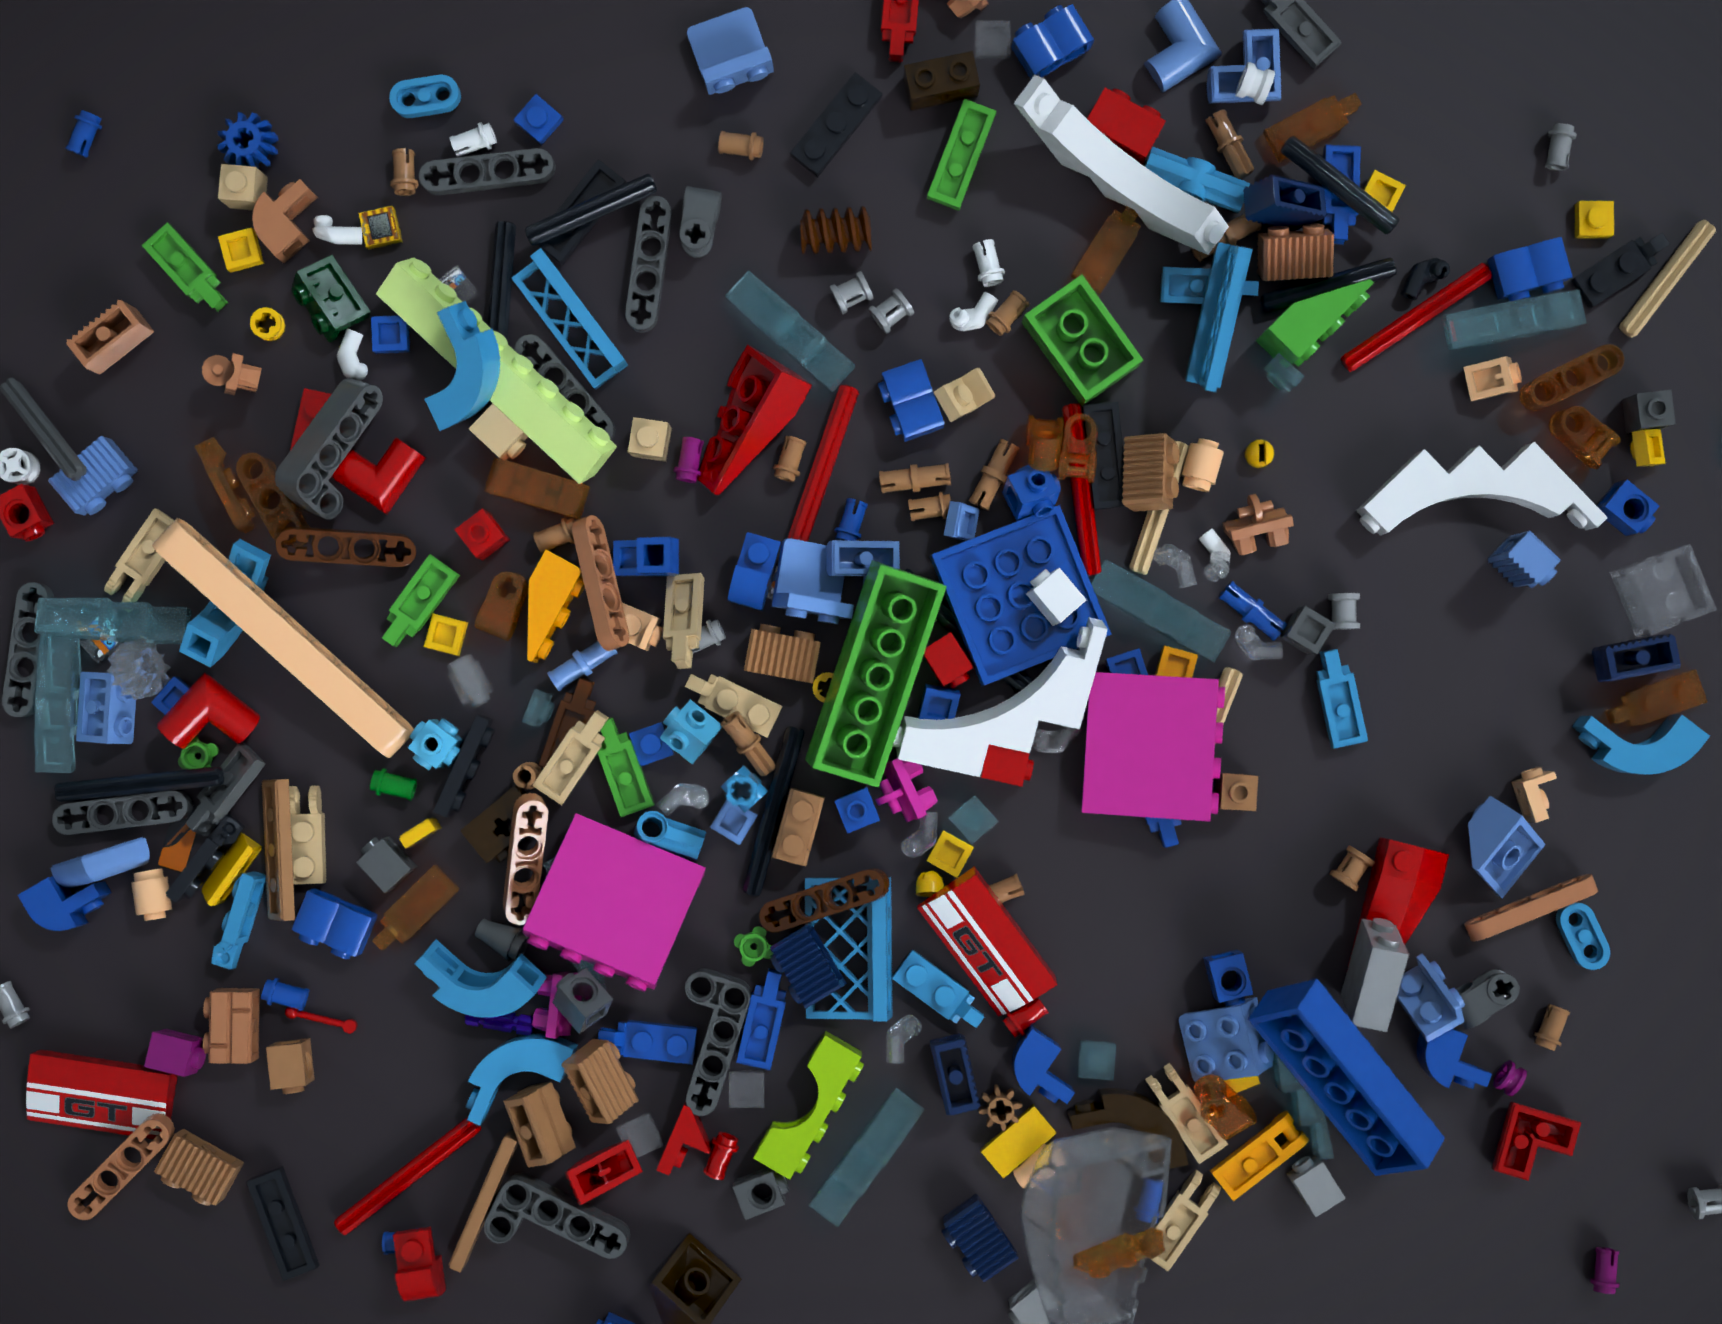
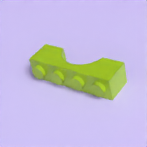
M825 1030L807 1063V1067L814 1075L818 1085V1098L815 1105L805 1116L791 1122L772 1121L758 1145L753 1159L789 1180L795 1171L801 1174L811 1157L806 1152L812 1141L819 1143L829 1126L824 1121L830 1110L835 1113L838 1111L846 1097V1094L842 1092L848 1080L855 1082L864 1066V1063L860 1062L862 1051Z

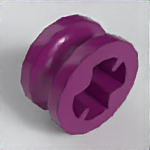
M1511 1060L1506 1061L1498 1070L1493 1086L1499 1090L1504 1088L1506 1095L1514 1096L1524 1084L1527 1070L1522 1067L1516 1069L1514 1062Z

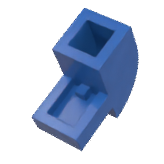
M750 532L746 533L729 589V602L763 611L772 581V572L781 545L780 541Z
M673 537L637 538V540L613 541V567L615 575L655 577L679 575V539Z
M51 876L18 894V897L29 916L38 925L53 931H64L89 923L85 915L103 906L104 903L101 899L112 892L107 883L103 881L91 884L73 895L69 888L62 887Z
M1031 1025L1025 1030V1035L1021 1036L1013 1051L1012 1067L1020 1087L1029 1096L1036 1086L1040 1085L1039 1092L1044 1097L1054 1103L1060 1099L1068 1104L1075 1094L1072 1086L1048 1071L1061 1051V1047L1057 1042Z
M1453 1028L1427 1043L1420 1033L1417 1041V1057L1420 1066L1429 1077L1441 1085L1449 1088L1453 1079L1454 1082L1474 1089L1476 1083L1488 1087L1492 1075L1480 1067L1459 1060L1468 1037L1467 1034Z

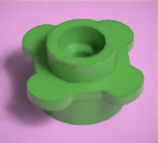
M195 737L185 749H182L181 756L178 758V765L182 769L211 767L213 757L218 755L219 749L216 744H206L201 742L198 737ZM196 753L201 754V758L199 760L195 757Z
M761 926L754 927L753 931L748 934H738L734 939V945L739 948L742 955L741 961L747 967H752L756 961L762 958L770 959V956L774 954L770 949L772 945L768 944L765 937L766 929ZM756 943L757 949H751V944Z

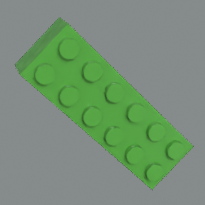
M871 561L805 758L812 768L879 788L947 587L946 585L889 565Z

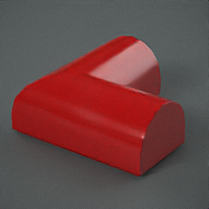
M395 437L377 465L351 449L331 478L388 515L426 457Z
M204 672L157 723V728L169 741L185 749L207 723L210 722L239 744L257 726L260 715Z
M1510 1101L1491 1169L1529 1181L1538 1147L1572 1157L1581 1122Z

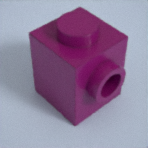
M170 1029L152 1032L144 1067L183 1077L195 1074L202 1068L206 1059L203 1049V1038Z

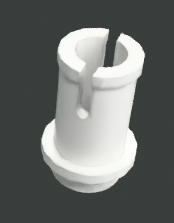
M480 122L477 128L451 136L450 142L453 150L457 151L455 152L456 156L462 157L485 147L488 150L492 149V145L497 143V139L490 123L483 125Z
M983 240L986 255L980 242L972 246L980 271L978 281H982L984 287L995 286L1004 281L1003 275L1005 270L1000 268L994 240Z

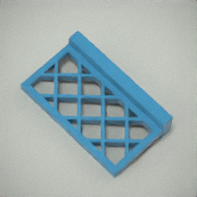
M1220 242L1215 247L1185 381L1197 383L1203 389L1216 392L1217 388L1221 387L1253 250Z
M888 877L890 886L887 894L879 900L862 905L859 909L856 907L851 908L850 910L854 914L842 927L831 916L824 917L837 931L824 946L837 965V968L854 985L843 997L836 991L831 993L838 1002L830 1010H815V1004L806 1008V1019H863L887 1022L893 1017L891 877ZM805 878V890L814 887V885H821L839 878ZM869 878V882L859 886H867V890H872L875 894L874 888L879 886V882L877 879L872 880ZM834 887L832 892L836 897L833 901L837 903L841 900L845 904L848 900L844 896L847 890L844 888L840 892ZM805 896V914L811 916L814 914V908L816 909V902L812 897ZM866 907L867 918L861 913ZM856 917L867 926V937L859 945L844 931ZM820 919L806 923L805 926L812 923L814 927ZM839 935L854 948L842 962L827 948ZM866 943H867V953L862 949V947H863ZM857 952L868 962V971L860 979L845 966ZM867 977L868 989L862 984ZM857 987L868 997V1011H855L845 1001ZM842 1005L846 1011L835 1010Z

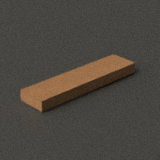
M289 779L263 780L262 797L269 920L277 921L295 920Z
M513 1130L508 1131L502 1139L449 1262V1268L457 1272L463 1270L470 1258L519 1144Z

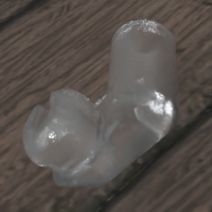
M1164 544L1163 547L1155 549V562L1160 566L1167 564L1176 570L1180 589L1197 585L1189 554L1173 544Z
M1249 624L1240 626L1236 631L1234 637L1236 645L1249 659H1282V642H1263L1255 633V628Z
M1062 726L1058 731L1037 729L1032 747L1040 753H1061L1077 737L1082 729Z
M679 783L656 804L665 815L669 816L681 804L694 806L696 809L705 808L709 803V794L707 789L701 785Z
M926 811L927 815L920 818V829L902 841L901 850L905 856L911 858L920 857L936 844L938 812Z
M913 1015L901 1017L887 1030V1063H904V1043L914 1035L918 1036L921 1033L922 1023Z

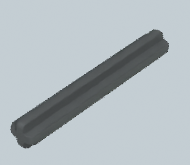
M8 378L5 383L1 384L0 391L64 474L71 478L72 481L80 480L81 476L87 473L86 466L23 385L16 381L15 378Z

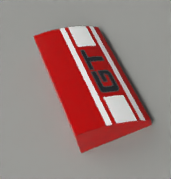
M975 866L917 906V909L998 1017L1018 1009L1058 985L1053 971Z
M38 1050L30 1054L26 1090L27 1120L130 1136L152 1114H164L171 1119L178 1075L147 1068L140 1064ZM157 1126L152 1129L146 1138L154 1139L162 1132L161 1128Z

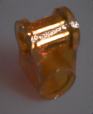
M1573 406L1557 411L1549 421L1552 435L1569 448L1581 462L1593 469H1599L1602 465V458L1612 446L1617 447L1621 442L1618 434L1601 423L1582 406ZM1567 415L1572 416L1575 420L1576 426L1573 432L1566 427Z
M1083 413L1075 414L1066 422L1063 448L1061 449L1059 460V480L1073 477L1087 479L1089 483H1094L1098 426L1089 415ZM1079 421H1086L1091 426V433L1084 440L1075 439L1072 434L1073 426ZM1070 464H1081V465H1086V466H1085V467H1075V466H1070Z
M1028 415L1025 445L1027 446L1028 464L1033 469L1052 471L1059 467L1063 439V417H1057L1056 420L1035 419L1034 415Z
M502 572L494 577L486 599L478 612L475 629L506 641L510 640L516 629L520 611L528 594V582L524 576L519 573ZM513 580L512 585L517 588L516 593H509L507 595L508 590L503 588V584Z
M1205 1075L1196 1081L1194 1092L1201 1101L1200 1114L1224 1140H1230L1257 1123L1256 1114L1249 1102L1243 1096L1236 1093L1223 1078L1218 1075Z

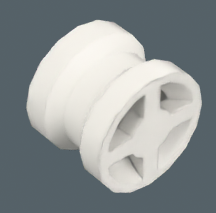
M1248 62L1242 72L1235 96L1240 98L1248 96L1253 98L1255 103L1263 105L1272 86L1275 71L1271 69L1262 71L1257 69L1254 63Z
M7 448L0 453V477L3 480L18 485H28L38 478L40 463L34 454L18 448Z

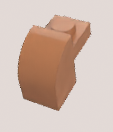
M301 179L296 183L291 182L284 186L278 194L279 198L275 201L267 193L263 192L253 209L252 221L257 236L271 253L283 263H286L310 241L292 221L318 198Z

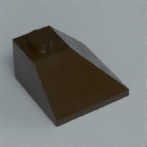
M689 1233L650 1283L649 1287L660 1319L664 1324H711L742 1279Z

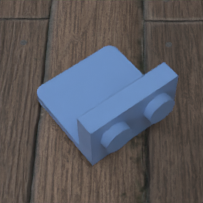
M748 7L693 25L687 30V36L708 95L728 92L735 88L736 85L747 81L755 82L774 72L768 47L764 45L754 14Z
M792 538L782 541L771 607L786 609L785 615L806 619L807 613L818 615L817 621L829 624H838L839 619H852L854 605L841 603L844 576H829L826 572L827 545Z
M1257 997L1246 998L1244 1003L1185 1013L1179 1017V1025L1191 1075L1196 1083L1258 1076L1273 1066V1049L1248 1020L1258 1005Z

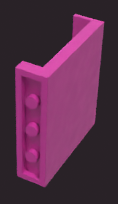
M1096 672L1088 701L1082 813L1210 822L1211 814H1218L1219 793H1212L1213 779H1220L1221 758L1214 757L1215 743L1222 744L1223 722H1216L1217 708H1224L1225 687H1218L1219 679Z
M576 813L523 927L524 936L529 937L527 942L537 948L547 950L548 946L560 950V956L570 962L580 964V961L584 960L593 964V970L601 975L612 978L615 973L627 979L626 984L634 989L645 992L648 987L655 990L658 978L695 893L702 882L706 868Z

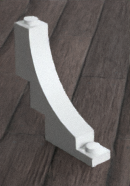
M1034 75L1014 102V105L1061 165L1090 177L1106 198L1134 209L1148 229L1207 255L1229 226L1214 206L1180 190L1124 152L1087 120L1074 105L1060 100L1044 78Z
M1535 442L1523 446L1502 467L1479 445L1470 449L1447 472L1424 449L1415 453L1356 510L1362 516L1359 519L1361 524L1372 534L1377 532L1379 535L1389 533L1399 523L1421 509L1439 502L1460 498H1488L1507 501L1532 509L1547 518L1558 516L1566 509L1568 511V519L1576 527L1584 528L1585 530L1598 528L1608 518Z
M1088 617L1086 627L1082 626L1077 637V647L1080 650L1061 646L1052 661L1036 679L1008 700L992 708L975 714L943 720L904 716L902 726H899L893 747H896L898 759L980 777L989 744L1030 753L1039 720L1080 729L1108 629L1102 620Z

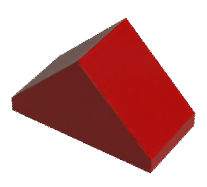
M624 1140L586 1155L565 1171V1174L579 1205H582L643 1171L629 1140Z

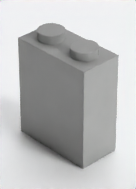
M1374 918L1373 921L1361 919L1341 992L1349 1019L1355 1026L1383 1032L1388 1030L1409 956L1397 926L1386 919Z

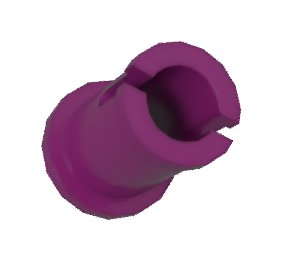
M682 437L678 467H674L673 470L676 473L677 480L696 483L697 477L701 476V472L698 469L702 447L704 446L703 440L693 437Z
M1596 1247L1594 1278L1590 1279V1283L1594 1284L1593 1291L1615 1294L1616 1288L1620 1287V1283L1616 1282L1619 1250Z

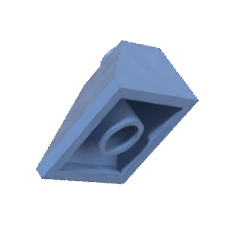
M1489 796L1483 804L1475 809L1471 820L1468 822L1472 868L1497 896L1503 898L1546 844L1521 814L1492 796Z

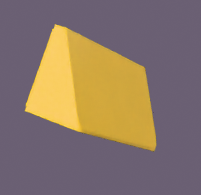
M241 834L238 841L232 844L202 886V893L207 904L215 906L225 902L232 892L236 880L241 877L242 873L248 870L262 850L261 845L247 835Z

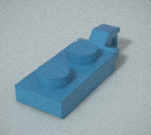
M1162 267L1160 302L1202 304L1210 269ZM1245 280L1242 295L1258 296L1259 281Z
M1338 649L1319 652L1323 670L1316 671L1318 679L1316 681L1331 748L1335 749L1367 742L1368 738L1354 673L1350 672L1349 665L1341 666Z
M256 871L242 873L241 877L236 880L232 889L234 901L231 910L226 913L223 919L222 930L224 933L221 942L214 946L212 964L230 970L237 967L243 944L249 940L265 888V874Z
M913 949L892 976L894 981L947 1020L950 1019L956 1024L960 1018H963L977 1028L985 1017L983 1013L971 1005L975 997L969 993L968 989Z

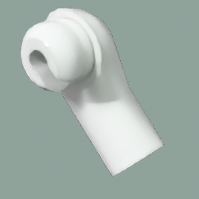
M319 215L314 218L315 227L312 230L317 238L334 244H362L361 227H333V219L327 215Z
M984 292L975 308L963 310L960 307L955 308L950 312L949 320L953 328L963 332L982 328L989 318L988 314L993 311L999 300L993 295Z
M347 329L337 352V360L345 377L362 381L368 373V367L366 364L359 362L356 353L364 335Z

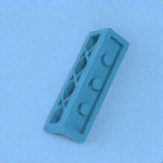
M542 248L530 255L533 262L511 278L596 390L626 368L628 363ZM538 269L546 277L544 293L529 291L523 283V280ZM551 285L558 295L550 294ZM535 297L543 298L542 307L535 299ZM549 299L564 301L567 305L565 321L550 319L547 315ZM571 313H573L579 323L570 321ZM556 325L564 326L563 335ZM569 327L585 329L588 333L586 348L573 347L568 343ZM592 340L600 350L591 349ZM576 352L585 353L584 363ZM590 354L605 356L612 365L611 368L596 379L588 369Z

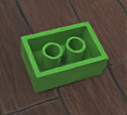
M1082 274L1026 313L1021 322L1081 406L1107 390L1138 368L1143 362V358Z

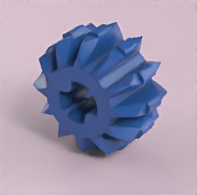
M238 112L237 122L235 123L230 119H225L229 129L227 131H217L218 136L224 140L217 145L218 150L221 153H225L224 161L229 165L252 166L258 169L261 162L267 167L271 166L267 156L268 154H278V150L272 144L279 140L275 132H270L272 124L268 120L261 121L260 116L253 112L248 119L242 112Z

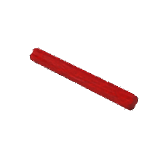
M1480 263L1341 357V361L1349 372H1353L1492 278V273L1488 266Z
M841 385L839 387L788 538L807 542L810 538L859 395V391L852 386Z
M1073 403L1065 405L1062 412L1079 552L1088 576L1101 573V562L1082 406Z
M467 1118L337 1217L334 1221L336 1229L342 1235L350 1233L478 1134L482 1129L481 1126L468 1121Z

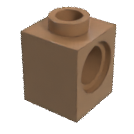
M1220 773V779L1215 781V793H1219L1218 808L1256 811L1258 776Z
M310 1038L275 1042L266 1047L271 1090L282 1089L283 1094L298 1093L304 1091V1086L315 1080Z

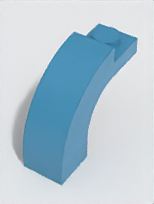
M466 301L437 312L453 345L457 362L452 382L444 390L425 398L439 431L469 419L481 411L491 399L498 383L500 354L493 329L480 332L476 316L469 309Z
M239 539L232 546L229 560L264 591L268 581L265 573L271 554ZM210 601L204 610L187 624L179 652L208 667H212L230 649L243 630Z
M1669 714L1650 738L1637 744L1621 739L1593 716H1580L1572 726L1580 733L1578 738L1584 744L1595 750L1599 747L1591 760L1607 769L1630 774H1658L1675 769L1690 760L1710 737V735L1682 714Z
M437 939L428 946L414 963L427 978L439 986L432 995L434 998L457 1012L474 1017H499L516 1011L537 993L547 978L522 953L508 967L499 972H478L462 963Z
M537 1033L512 1038L496 1047L477 1065L468 1080L469 1083L481 1088L480 1090L474 1088L469 1097L466 1108L471 1111L467 1120L480 1126L487 1118L501 1083L505 1078L514 1073L523 1071L535 1072L561 1082L566 1075L565 1069L561 1066L562 1062L575 1053L578 1044L559 1036L553 1039L545 1037L546 1034Z

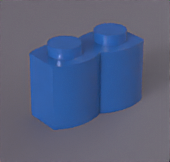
M1073 4L1065 8L1062 5L1056 6L1045 14L1043 22L1033 25L1031 22L1027 23L1015 32L1011 48L1030 79L1034 75L1043 78L1092 48L1094 38Z
M1562 237L1502 252L1487 259L1498 300L1508 298L1509 303L1529 298V291L1542 288L1543 294L1563 289V282L1572 278Z
M922 359L882 372L883 382L877 384L883 402L887 403L890 401L894 414L889 416L895 436L902 434L904 442L944 428L945 424Z
M314 888L307 890L291 930L300 934L298 939L307 944L318 946L319 942L331 947L330 952L344 959H350L351 956L356 957L363 953L378 915L363 907L346 902L330 893Z

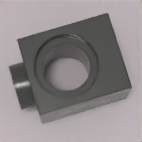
M1671 389L1637 393L1622 399L1626 434L1644 429L1662 430L1676 424Z
M1307 606L1297 607L1279 638L1307 655H1316L1334 628L1335 623Z
M390 836L380 840L375 837L360 850L363 856L356 862L384 893L393 891L418 867Z
M585 968L576 975L573 973L567 974L556 985L558 989L552 1003L580 1034L607 1015L613 998L588 969ZM574 995L583 996L587 1001H579Z
M769 1167L737 1178L733 1183V1190L745 1220L785 1205V1194L790 1192L786 1178L779 1173L777 1174L776 1171ZM764 1183L771 1187L773 1193L768 1198H759L755 1195L753 1188L757 1184Z

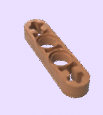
M589 515L573 523L572 534L596 636L601 647L611 651L628 644L629 630L604 526L596 516Z
M534 793L520 796L515 801L513 807L503 910L507 919L515 925H524L540 889L548 809L542 797ZM531 805H535L537 811H533L531 818L533 826H528L525 812L529 811ZM527 836L536 838V845L532 849L523 851L518 848V843L522 838ZM527 868L533 871L532 877L526 882L521 883L514 880L516 872L520 869ZM518 893L523 894L522 897L525 906L521 908V912H515L514 910L519 904Z
M1592 874L1577 876L1470 919L1464 925L1471 941L1483 940L1598 893V888Z
M160 1113L147 1117L72 1193L67 1204L72 1216L80 1220H89L96 1216L170 1141L175 1131L172 1120ZM157 1126L161 1128L162 1132L149 1144L144 1140L152 1129ZM132 1147L137 1149L141 1154V1161L138 1163L128 1161L124 1154L125 1148ZM103 1171L113 1172L118 1178V1185H106L102 1181L101 1173ZM94 1190L98 1195L89 1205L83 1206L81 1201Z

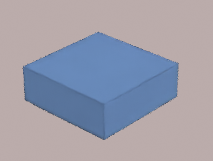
M950 501L944 536L963 542L975 538L980 509L961 502Z
M726 799L710 828L740 845L758 814L751 810H747L744 813L738 805L734 806Z

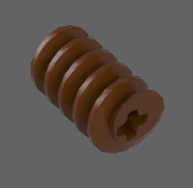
M865 206L860 207L857 217L854 216L851 207H847L842 218L837 208L832 209L830 218L826 217L823 208H819L816 219L812 218L809 209H805L803 217L800 219L802 254L805 253L807 244H810L814 254H818L821 243H824L828 253H832L835 243H838L843 253L846 252L849 242H852L856 252H860L863 241H866L869 250L872 251L871 222Z

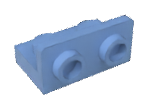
M81 672L76 741L104 744L133 743L137 675Z
M1422 953L1416 956L1418 965L1403 974L1396 999L1428 1043L1464 1022L1462 1007L1465 1006V1003L1454 987L1448 989L1443 982L1445 976L1439 965L1435 961L1429 963Z

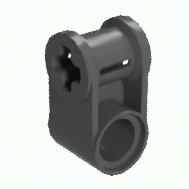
M691 186L686 187L682 207L680 239L684 252L691 257L701 258L711 251L715 227L720 214L721 191ZM695 233H701L702 238L698 239L697 244L691 243L690 238H694Z
M1491 969L1469 983L1457 987L1456 990L1465 1003V1006L1462 1007L1464 1017L1462 1024L1464 1028L1470 1029L1478 1026L1494 1013L1513 1003L1519 995L1520 987L1517 980L1502 970ZM1498 980L1504 982L1501 985L1503 992L1500 994L1495 992Z

